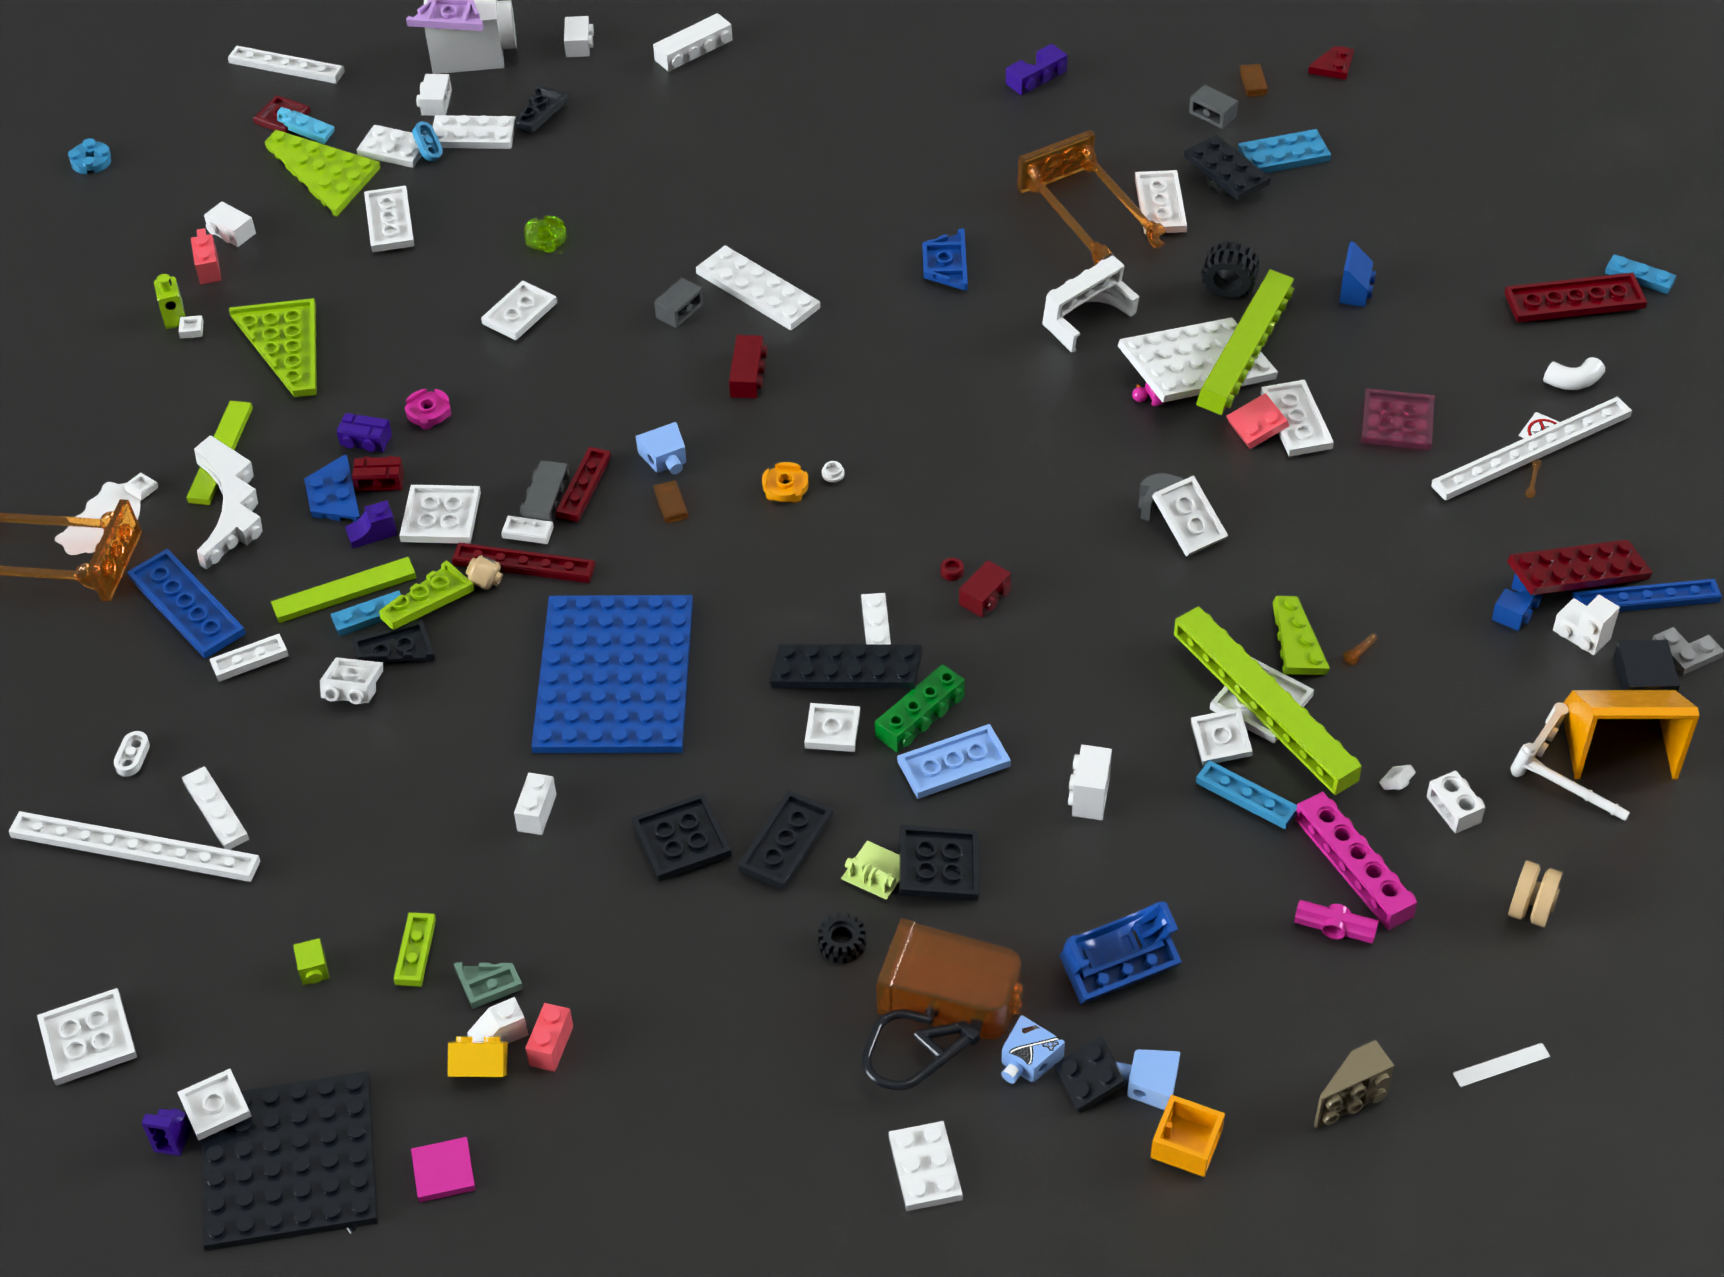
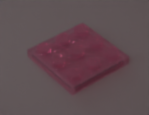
M1366 388L1361 443L1431 450L1434 395Z

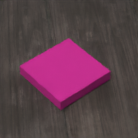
M467 1137L411 1148L419 1202L476 1190Z

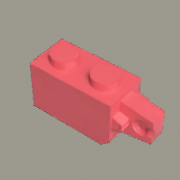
M205 228L198 229L197 237H192L191 243L200 285L222 281L212 234L207 235Z

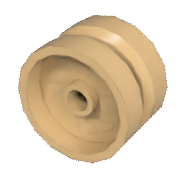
M1526 860L1513 895L1508 916L1521 920L1526 916L1530 905L1533 906L1530 916L1531 924L1545 928L1550 912L1553 913L1560 892L1558 887L1563 872L1549 868L1546 870L1542 882H1539L1537 880L1541 870L1540 865Z

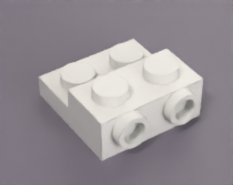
M336 657L320 679L321 698L331 702L345 700L353 704L369 703L376 693V682L383 673V662Z

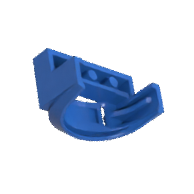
M1166 902L1155 903L1101 927L1067 938L1063 947L1064 950L1059 954V957L1080 1005L1176 968L1182 963L1171 939L1178 930V927ZM1132 930L1136 931L1137 936L1142 945L1141 949L1136 941V938Z

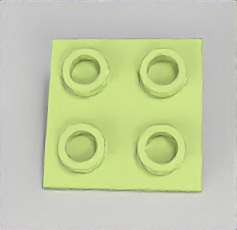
M866 841L856 857L853 859L849 857L847 859L845 867L848 869L841 877L842 880L887 900L899 883V854Z

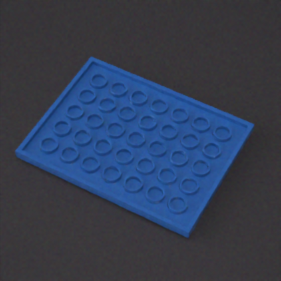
M693 595L549 596L531 746L532 753H683Z

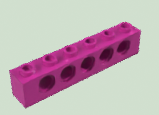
M1321 792L1297 804L1295 820L1387 930L1414 917L1417 906L1414 894L1411 891H1407L1401 884L1397 874L1390 871L1385 865L1383 858L1369 846L1367 839L1356 831L1351 820L1348 817H1344L1338 810L1334 800L1329 799L1324 792Z

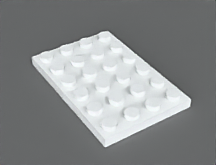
M1232 317L1123 338L1119 340L1118 347L1162 402H1168L1200 394L1204 382L1238 324ZM1260 352L1258 359H1255L1251 371L1248 372L1247 378L1241 386L1276 379L1278 371L1262 352Z

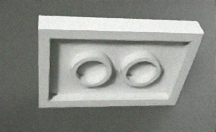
M374 125L356 149L359 156L414 168L422 156L412 132Z
M521 281L481 317L482 324L517 340L557 304V298L538 287Z
M1194 475L1159 490L1152 495L1186 557L1228 537L1227 532Z
M944 1121L889 1131V1141L907 1211L963 1200Z

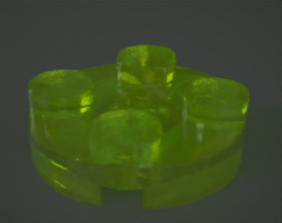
M549 215L544 216V219L537 220V217L531 219L524 227L525 243L534 249L544 250L547 253L554 252L556 247L566 240L567 232L564 222L558 217Z

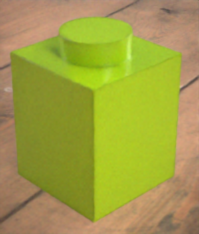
M320 938L293 945L297 968L303 985L315 984L322 980L330 979Z

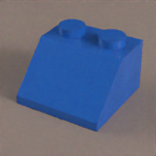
M1355 242L1349 243L1339 303L1365 307L1367 298L1371 299L1373 286L1370 284L1375 282L1376 271H1372L1373 261Z

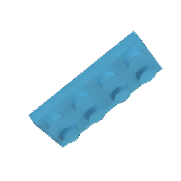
M1317 129L1238 143V152L1264 173L1328 162L1331 159V153Z

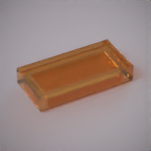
M1240 65V74L1247 96L1266 95L1268 88L1261 65Z
M676 480L653 485L665 523L688 518V512Z

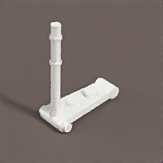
M1556 703L1545 721V727L1535 742L1524 744L1511 765V774L1515 777H1520L1527 770L1533 771L1584 798V801H1589L1611 813L1610 815H1615L1625 821L1630 813L1629 811L1618 806L1619 804H1614L1592 792L1593 790H1589L1546 767L1535 758L1536 756L1542 757L1549 745L1545 743L1546 740L1552 742L1569 711L1564 703Z

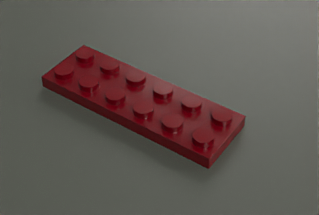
M1634 273L1506 286L1504 292L1517 323L1645 309L1647 305V300Z
M1628 539L1510 554L1507 560L1530 595L1648 580L1653 573Z

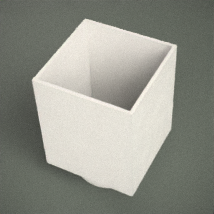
M474 0L480 19L483 22L484 31L424 27L433 74L504 68V50L517 48L512 1Z

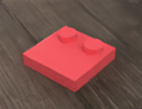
M1266 393L1227 415L1228 422L1249 449L1289 427L1288 420Z

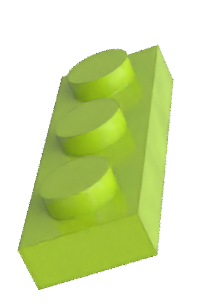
M408 913L394 975L395 985L422 987L436 923L435 914Z

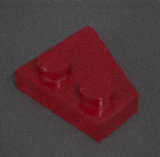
M1344 46L1332 47L1309 65L1308 73L1346 80L1354 56V49Z

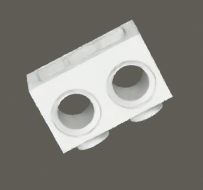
M1456 770L1430 781L1426 797L1455 834L1482 822L1485 811L1484 802L1474 794L1467 780L1462 778Z

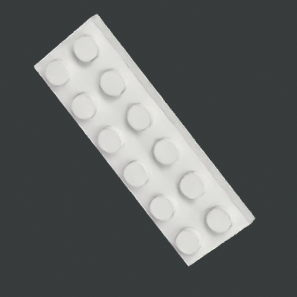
M726 245L696 267V274L789 330H793L820 309L819 300Z

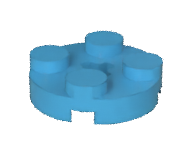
M92 138L85 139L82 144L68 152L72 169L81 174H87V171L94 170V173L100 172L111 163L109 147L102 142H95Z

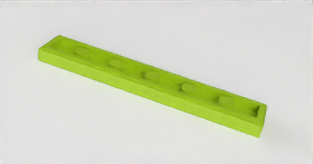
M230 401L214 438L235 450L252 412V403ZM201 466L186 498L188 503L211 505L218 489V484Z
M405 557L271 601L278 622L282 623L417 577L409 557Z

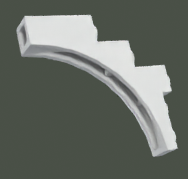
M211 435L194 448L197 464L211 475L223 495L222 512L217 526L208 540L197 550L199 564L206 570L219 562L221 557L230 549L235 548L239 541L247 546L263 532L260 516L252 512L258 504L256 489L248 484L254 477L251 461Z

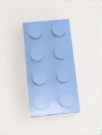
M990 724L897 756V762L917 799L1011 766V760Z

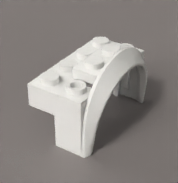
M1112 255L1105 260H1101L1089 270H1084L1074 279H1069L1059 288L1052 289L1047 294L1042 324L1070 352L1076 351V339L1080 336V332L1066 321L1063 316L1084 302L1107 303L1130 317L1136 313L1139 296L1122 281L1124 265Z

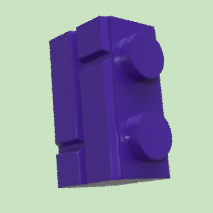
M345 413L342 422H340L337 428L339 444L346 448L354 447L365 449L369 452H384L392 436V431L388 419Z

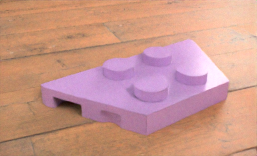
M428 0L425 5L417 9L418 14L416 16H408L406 18L407 26L484 31L483 22L480 19L474 0Z

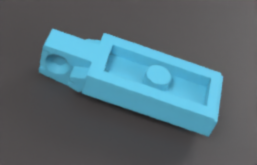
M283 107L277 111V121L284 123L289 131L321 144H325L334 132V126L303 113L291 111Z

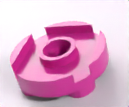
M421 389L412 393L406 400L405 412L408 420L415 425H419L422 429H430L433 425L441 423L451 415L449 398L441 390L434 389V392H427V389Z

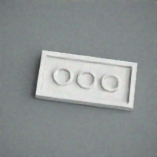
M435 115L433 129L442 148L511 149L516 128V116Z
M1177 170L1135 172V183L1144 234L1187 232V221Z
M406 186L365 191L372 252L414 246Z
M1305 380L1261 387L1260 394L1266 393L1288 420L1289 427L1278 433L1288 456L1333 449V439Z

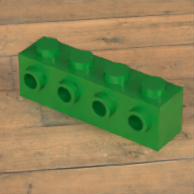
M942 664L919 683L915 689H912L875 721V737L897 753L902 748L909 746L917 735L925 732L931 723L938 717H943L952 705L959 703L965 695V679Z

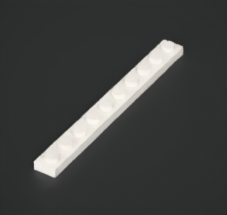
M1615 397L1432 480L1431 487L1445 501L1625 420L1631 417L1632 410L1620 398Z
M19 811L8 831L11 838L249 882L252 881L260 863L259 855L21 811Z

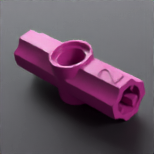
M1300 900L1294 923L1320 929L1325 936L1331 939L1338 940L1346 936L1373 944L1379 920L1352 914L1349 908L1341 904H1331L1326 907Z

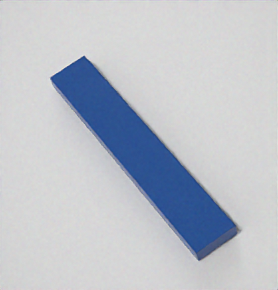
M1715 579L1572 592L1571 599L1574 598L1588 606L1598 595H1601L1620 607L1619 612L1717 603L1722 598Z

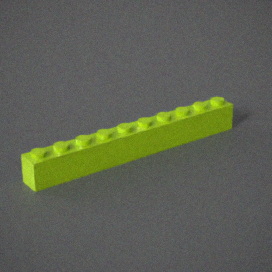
M1272 269L1268 271L1204 382L1196 403L1197 406L1222 415L1226 407L1230 409L1242 383L1244 384L1248 372L1251 371L1255 359H1258L1262 347L1265 346L1269 335L1272 334L1275 324L1278 323L1282 312H1284L1288 300L1292 298L1295 290L1292 287L1294 278Z
M1198 606L1175 619L1174 636L1334 795L1359 782L1362 765L1358 759L1351 756L1343 748L1342 744L1326 731L1322 724L1310 716L1306 708L1301 707L1293 699L1292 695L1277 683L1272 675H1269L1261 668L1257 660L1252 659L1245 652L1244 648L1229 636L1225 629L1217 625L1210 614L1205 613Z

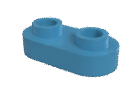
M424 121L418 122L412 130L417 146L426 160L431 162L437 161L443 153L438 137L429 123Z

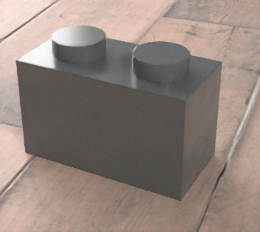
M1207 85L1202 86L1190 97L1189 113L1221 129L1237 117L1238 100Z
M681 278L654 302L656 318L677 328L704 304L702 287Z

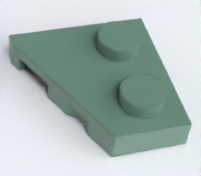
M463 962L454 963L456 973L472 1009L523 990L522 982L513 963H479L478 966H463Z

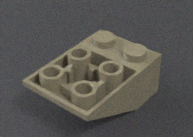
M1376 1040L1352 1050L1319 1097L1314 1122L1316 1128L1324 1124L1331 1125L1341 1116L1348 1113L1355 1114L1363 1106L1371 1102L1378 1103L1386 1098L1394 1064Z

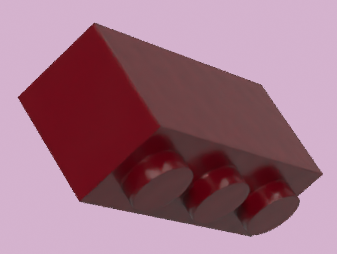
M736 336L729 378L730 397L757 399L758 389L762 390L763 376L761 374H765V361L763 358H767L768 346L764 345L763 336Z

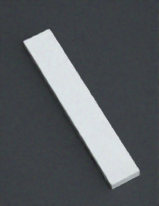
M236 46L228 56V61L231 64L337 84L345 72L344 66L241 46Z

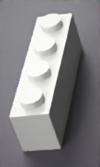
M716 13L653 44L655 61L669 72L732 41V25Z

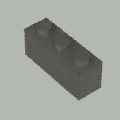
M540 460L538 469L533 471L532 485L527 487L525 503L522 502L520 506V516L551 521L554 525L556 510L570 480L566 463Z

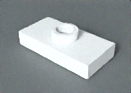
M508 516L501 534L502 538L548 544L554 525L551 521Z

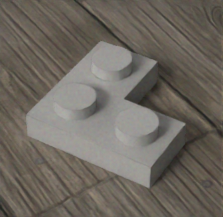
M1672 627L1653 636V640H1668L1675 668L1682 675L1722 658L1724 650L1710 635L1688 643Z

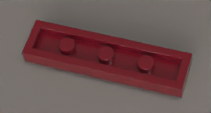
M588 447L556 510L557 518L579 522L611 459L610 451Z

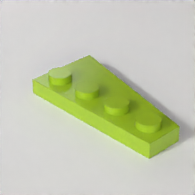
M446 560L441 564V569L437 572L431 571L427 574L426 580L421 584L415 583L411 586L409 593L399 595L379 610L380 619L392 630H395L473 592L474 584Z
M1276 596L1273 601L1275 623L1279 627L1277 637L1278 641L1281 642L1280 657L1284 661L1282 667L1283 674L1327 675L1330 667L1298 597Z

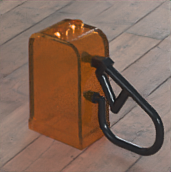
M901 918L876 983L877 1013L882 1014V1016L873 1025L863 1051L862 1067L866 1076L880 1087L897 1091L907 1090L920 1084L969 1044L974 1046L980 1041V1038L993 1040L1003 1036L1009 1028L1013 1014L1018 1015L1022 999L1019 998L1022 984H1020L1021 961L1019 956L1013 950L924 926ZM896 1019H908L935 1026L919 1029L913 1035L935 1057L933 1061L913 1077L895 1081L880 1076L873 1069L871 1062L872 1054L880 1033L886 1024ZM957 1033L961 1035L958 1040L945 1050L932 1040V1038Z

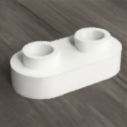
M133 731L124 737L114 759V766L119 775L125 777L132 776L140 770L150 747L148 737L144 732Z

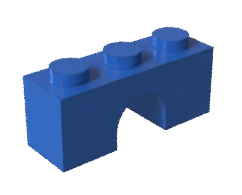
M1515 574L1511 589L1518 592L1504 589L1495 603L1492 620L1519 631L1523 623H1529L1533 614L1532 609L1533 607H1539L1543 595H1530Z

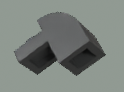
M1165 473L1146 477L1140 484L1138 508L1141 509L1140 519L1150 521L1157 506L1152 497L1155 492L1180 482L1183 478Z

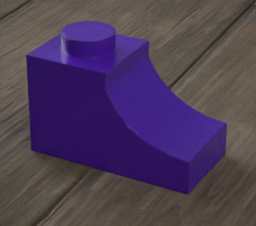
M387 500L366 506L365 512L357 521L345 526L352 549L398 535L394 517Z
M159 1109L157 1115L145 1114L141 1124L153 1151L181 1156L192 1128L187 1114L179 1109Z

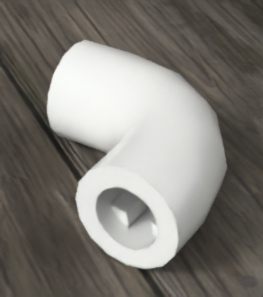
M1594 357L1586 359L1580 367L1576 368L1566 367L1553 361L1548 366L1543 381L1564 390H1580L1588 388L1597 382L1605 373V366L1601 360Z

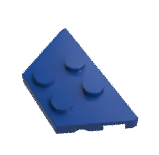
M964 228L958 229V234L948 237L945 234L937 239L923 242L924 278L964 291L968 290Z
M347 455L341 456L304 478L310 512L313 518H329L340 521L342 517L353 519V522L360 518Z

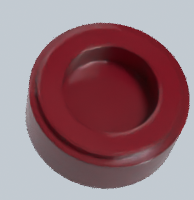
M947 558L940 565V574L949 581L959 580L964 575V564L960 559Z

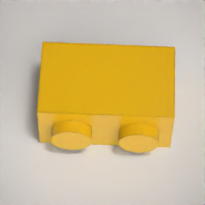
M456 1036V1041L448 1043V1077H504L507 1075L508 1041H500V1036H484V1041H473V1036Z

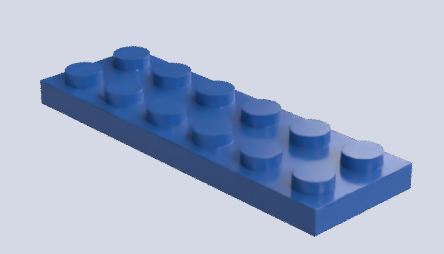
M168 548L127 572L129 579L205 659L246 634L244 627Z

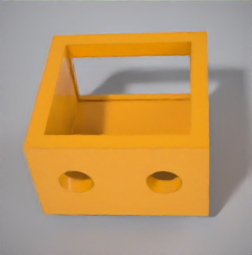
M1171 1094L1152 1140L1150 1158L1205 1177L1223 1131L1225 1113Z

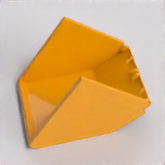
M1572 690L1563 703L1567 705L1569 711L1563 721L1575 779H1580L1598 719H1659L1672 779H1678L1700 715L1698 707L1676 690Z

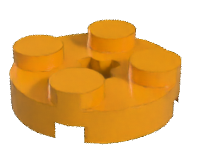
M780 462L775 464V468H772L770 471L768 468L763 473L762 487L768 500L796 503L802 500V496L808 490V474L806 471L801 470V466L796 463ZM784 480L789 481V483L783 484Z

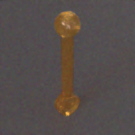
M1538 459L1532 463L1534 467L1530 487L1526 490V496L1529 498L1535 497L1536 494L1534 489L1538 468L1542 465Z

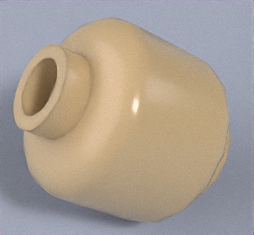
M480 555L477 559L473 557L466 570L468 579L474 585L484 590L491 589L493 585L497 587L503 577V574L500 573L501 565L484 555Z

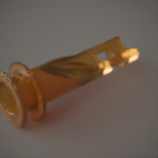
M1373 633L1363 643L1353 649H1348L1343 654L1344 660L1351 665H1355L1359 662V656L1371 646V643L1377 640V636Z

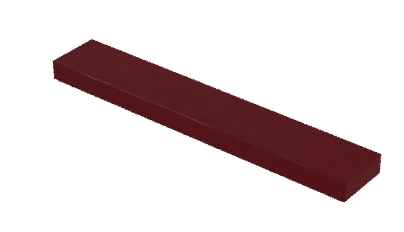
M458 543L452 557V564L455 566L468 567L473 557L477 559L480 555H484L501 565L500 572L590 583L596 566L595 560Z

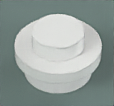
M837 461L827 462L822 468V478L828 482H838L845 475L844 468Z

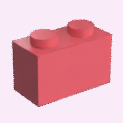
M544 1003L525 1048L529 1066L556 1071L573 1029L569 1008Z

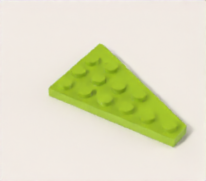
M275 130L265 141L266 148L278 160H281L285 167L301 183H304L309 191L317 199L321 200L324 206H327L332 211L334 216H338L381 168L379 161L279 130Z
M315 299L230 307L231 318L294 397L317 395Z

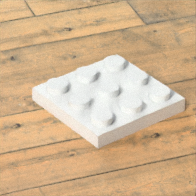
M411 485L399 535L400 541L471 544L481 494L480 486Z
M1258 661L1261 668L1269 675H1272L1277 683L1285 691H1288L1301 707H1304L1313 697L1314 689ZM1226 686L1210 703V710L1214 712L1241 708L1246 729L1272 743L1278 740Z
M117 988L37 1015L53 1081L56 1086L137 1058L121 996Z

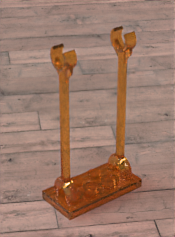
M1092 130L1019 156L1017 189L1021 194L1030 190L1035 193L1040 192L1091 250L1095 265L1101 260H1105V256L1111 255L1110 250L1106 245H1100L1099 242L1092 240L1045 186L1046 184L1083 170L1087 172L1094 171L1146 229L1147 238L1151 246L1158 248L1165 245V242L1159 238V235L1167 233L1163 225L1155 223L1153 220L1149 221L1097 163L1094 152L1095 134Z
M120 499L115 510L104 513L100 519L0 513V522L103 528L104 530L100 542L96 545L95 553L90 563L81 564L77 567L76 571L0 566V575L78 580L83 586L97 590L101 601H111L142 534L129 500Z

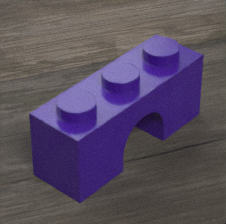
M1050 44L1037 51L1036 65H1030L1020 60L1006 67V85L1018 94L1023 95L1066 72L1068 55L1055 45Z

